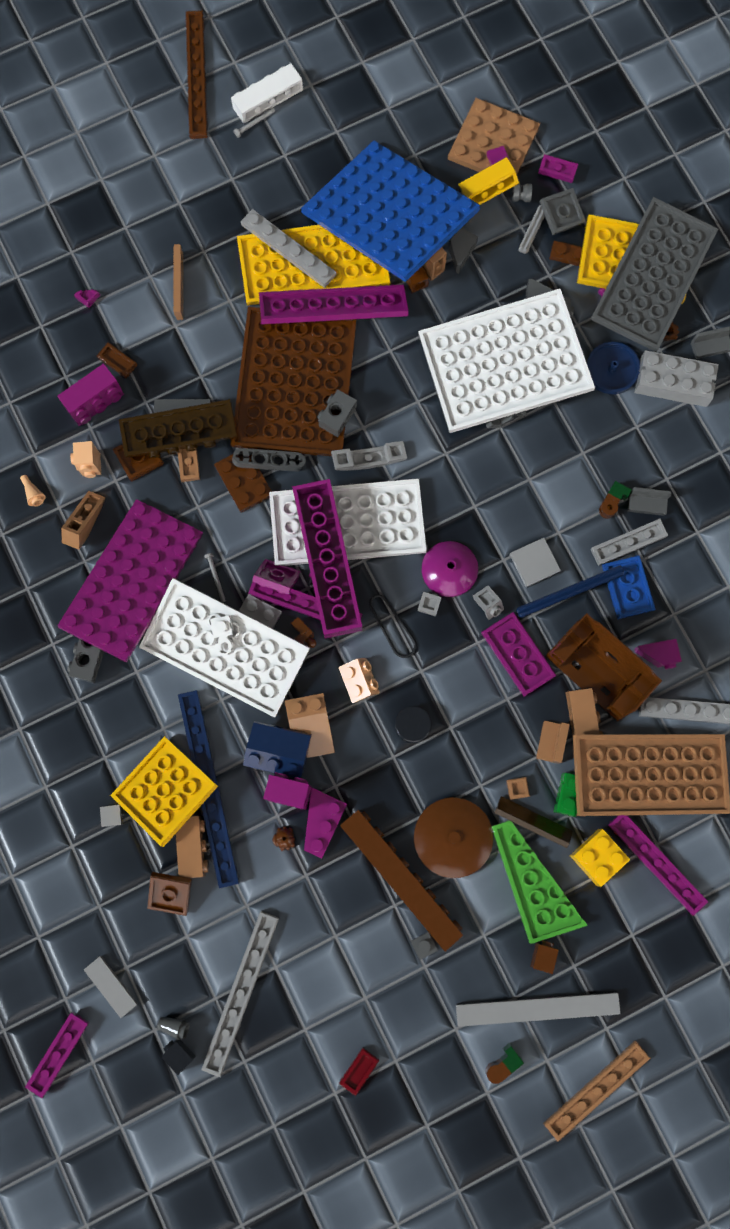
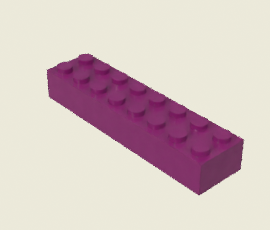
M330 479L293 486L324 638L362 631L361 618Z

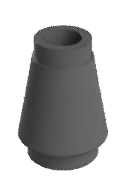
M164 1017L160 1018L157 1025L158 1030L177 1040L185 1039L190 1024L185 1019Z

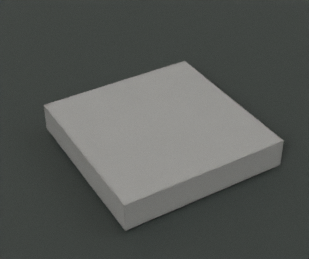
M545 538L509 554L526 588L561 572Z

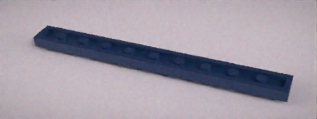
M198 691L178 694L192 762L218 786ZM217 787L201 806L218 886L223 888L239 884L220 791L219 787Z

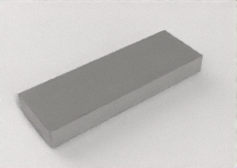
M99 956L84 969L120 1018L138 1004L102 956Z

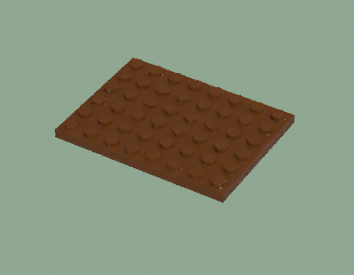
M248 306L234 414L237 438L231 439V447L298 452L301 454L331 457L332 451L343 449L345 427L340 436L337 437L320 428L317 418L320 411L326 409L330 395L335 394L337 389L349 395L357 319L261 324L260 307ZM334 410L332 412L333 415H339L341 413L339 410Z

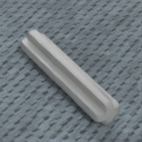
M541 205L538 206L519 246V252L523 254L528 253L545 217Z

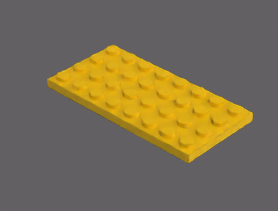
M320 225L284 229L281 231L336 271V276L325 288L254 234L237 236L247 306L260 304L259 292L390 285L388 270Z

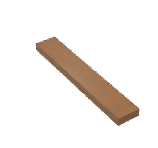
M634 1041L543 1124L554 1138L559 1141L643 1066L650 1057Z

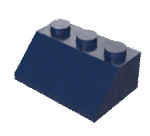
M254 721L246 747L243 766L272 773L277 772L293 778H301L305 770L312 734Z

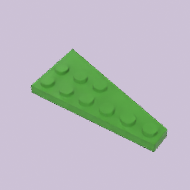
M511 821L491 826L529 944L588 926Z

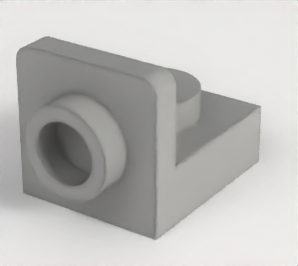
M489 585L473 595L474 600L485 612L488 620L497 617L504 610L501 599Z

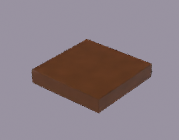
M123 444L113 449L131 482L164 464L160 457L150 458L149 455L146 456L145 454L126 458Z
M152 872L147 909L187 916L192 879Z

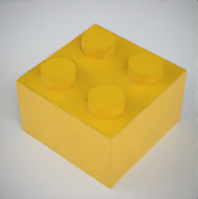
M603 829L595 831L570 855L593 883L599 887H602L630 861V858Z

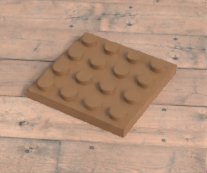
M475 98L449 152L448 160L481 172L491 166L486 155L487 151L504 146L510 163L515 169L516 175H518L538 132L540 123Z

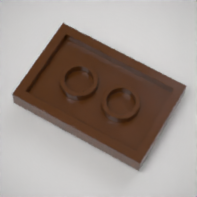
M232 454L216 462L214 466L240 513L270 498L269 492L272 491L260 469L235 466L232 462ZM242 455L238 456L239 461H243Z

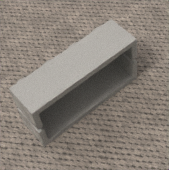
M645 350L640 358V373L636 380L634 393L707 407L714 397L716 384L714 382L717 378L719 364Z

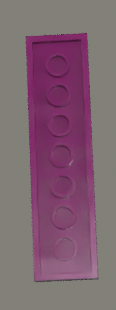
M404 285L259 292L261 324L408 316Z

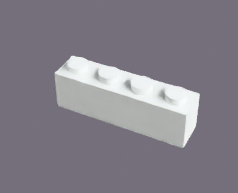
M291 63L283 66L273 74L265 76L264 79L251 84L245 90L237 92L232 96L233 109L245 124L303 90L302 78Z

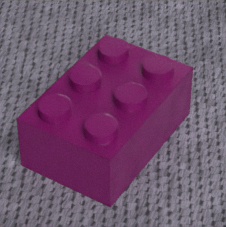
M103 363L57 397L80 426L88 423L91 417L97 413H102L111 403L119 401L124 393L117 380Z
M275 772L274 776L269 775L263 799L306 810L311 786L306 779L295 777L293 781L289 780L287 775Z

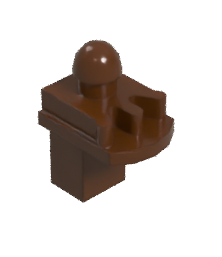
M297 617L291 622L292 626L299 633L294 640L314 648L317 644L316 640L313 639L315 637L314 633Z

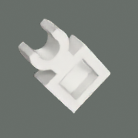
M231 616L210 619L213 638L219 637L218 650H223L222 645L224 642L228 644L229 649H233V642L229 639V635H234Z

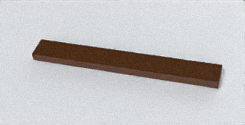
M203 10L186 11L190 139L208 138Z

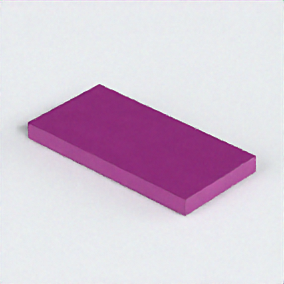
M514 612L481 632L523 697L557 676Z

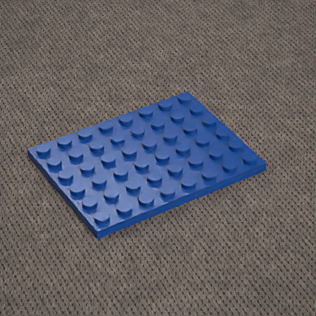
M373 141L301 208L302 214L406 282L480 210V205L378 142Z

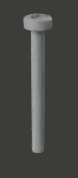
M270 109L239 130L237 128L234 129L235 135L238 138L241 137V133L273 114L275 109Z
M208 553L204 557L208 559L220 600L225 602L224 593L212 559L214 554Z

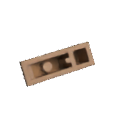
M90 491L86 493L61 528L63 544L76 549L82 547L101 511L105 497Z

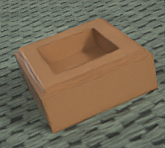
M526 777L506 780L510 800L530 797Z

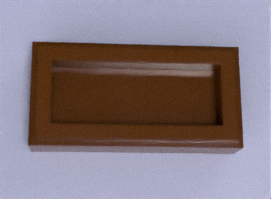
M107 343L97 355L99 360L126 379L137 367V363L110 343Z

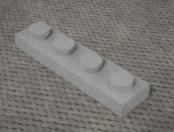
M658 519L594 546L590 550L598 566L664 539L668 534L661 520Z

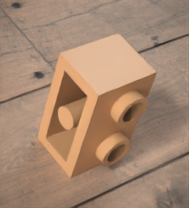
M92 441L73 443V453H71L70 457L71 463L75 465L76 470L86 478H94L96 475H101L100 452Z

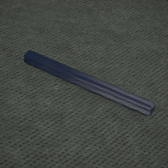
M620 565L520 606L516 609L517 614L522 618L621 577L624 575V570Z

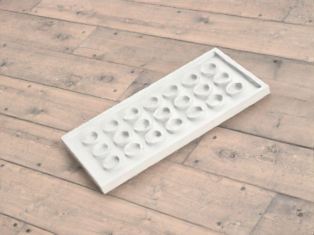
M419 479L332 486L348 560L426 553ZM293 490L269 492L275 566L309 564Z
M172 578L139 648L274 718L277 716L310 650V647L175 578ZM231 616L234 635H229V639L233 642V649H229L228 644L224 642L222 645L223 650L219 651L217 648L219 637L213 638L210 619Z

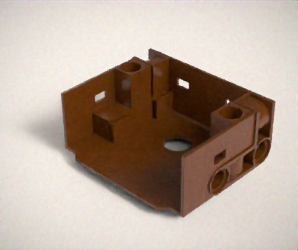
M587 613L570 628L546 655L555 666L581 689L592 688L593 692L596 693L597 703L616 721L636 711L662 682L645 662L600 622L594 620ZM607 652L612 654L617 659V661L614 660ZM574 660L582 666L579 670L571 664ZM603 686L611 692L608 696L600 690Z

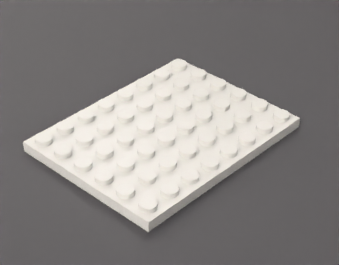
M561 289L418 331L450 433L594 391L595 389Z

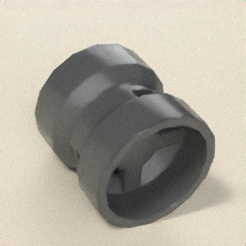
M519 183L513 186L512 202H518L519 200L531 202L532 184L526 183L521 185Z

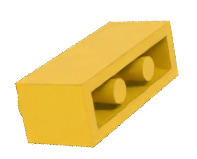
M506 157L459 183V187L464 196L481 205L519 184L515 169Z

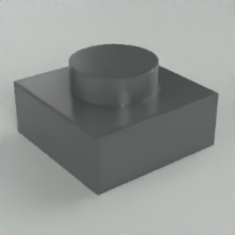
M429 932L411 940L420 960L438 951Z

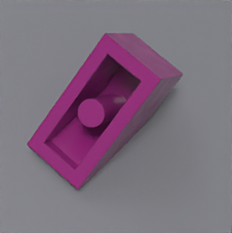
M677 639L639 645L634 649L635 653L658 668L664 667L665 670L676 668V664L682 662Z

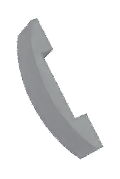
M403 441L385 443L381 447L350 451L349 448L331 452L335 470L344 471L376 468L407 459Z

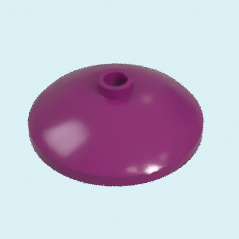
M454 541L441 542L434 545L425 554L421 568L422 577L428 588L434 593L444 597L460 596L474 585L478 576V562L473 552L465 545ZM452 563L454 568L449 569L447 565Z

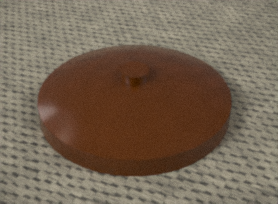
M445 798L428 806L418 818L414 829V845L418 857L429 870L447 878H462L479 870L489 858L493 847V830L488 817L477 805L462 798Z

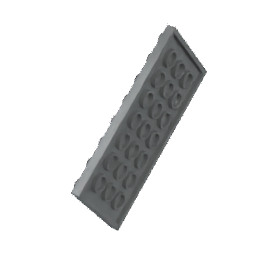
M653 197L590 320L657 352L718 228Z

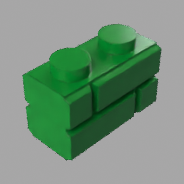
M569 773L561 774L556 797L557 804H555L553 810L554 813L576 817L575 775Z

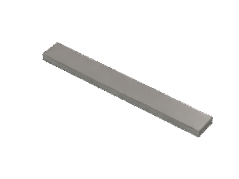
M260 911L202 1066V1071L221 1077L279 917Z
M617 992L456 1004L458 1027L620 1014Z

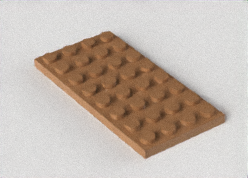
M725 734L573 735L577 816L730 814Z

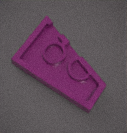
M312 787L304 851L322 859L347 804Z

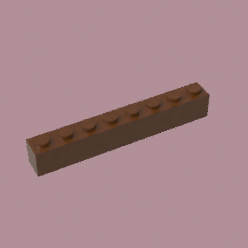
M357 810L340 825L341 828L441 948L447 951L463 936L460 932L463 928L456 920L451 921L448 918L449 911L443 904L438 906L434 901L436 898L434 893L429 888L425 890L422 887L421 883L423 880L416 872L412 875L407 869L410 867L408 862L403 857L399 859L396 856L395 852L397 849L390 841L386 844L381 838L384 836L382 831L377 826L373 828L370 825L369 821L371 818L366 812L360 813Z

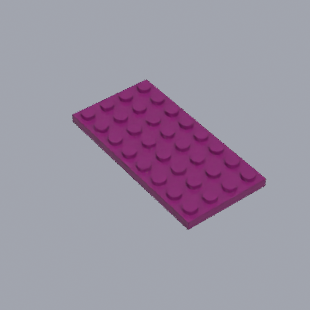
M136 499L57 625L58 628L127 663L151 623L172 578L177 579L201 539L203 532Z

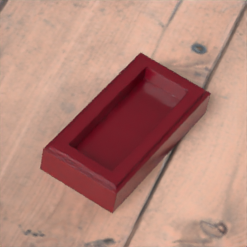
M362 1047L339 1081V1084L356 1096L378 1064L379 1059Z

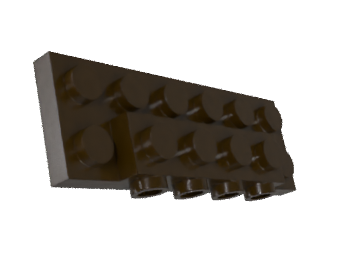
M230 399L119 419L126 458L144 454L146 456L149 455L150 458H157L161 456L160 453L168 452V455L178 454L181 449L195 451L198 449L197 446L205 445V448H212L221 440L237 438Z

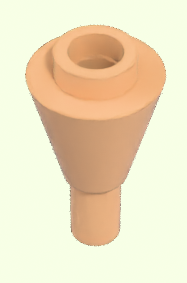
M22 475L20 479L25 486L28 505L40 506L43 504L46 496L31 483L27 475Z

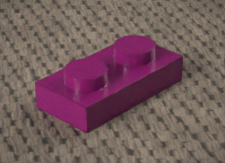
M544 154L538 174L572 183L578 164Z

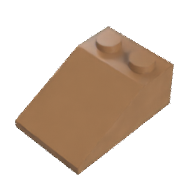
M324 694L285 700L290 729L312 734L307 758L335 753Z

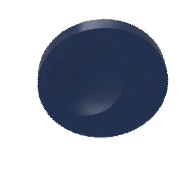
M620 342L600 344L590 353L586 362L595 388L606 394H620L629 390L635 384L640 373V362L636 353L629 346Z

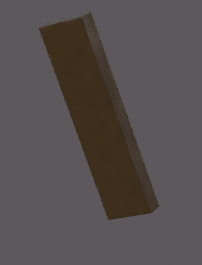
M502 796L498 800L495 814L565 848L569 846L573 833L572 830Z

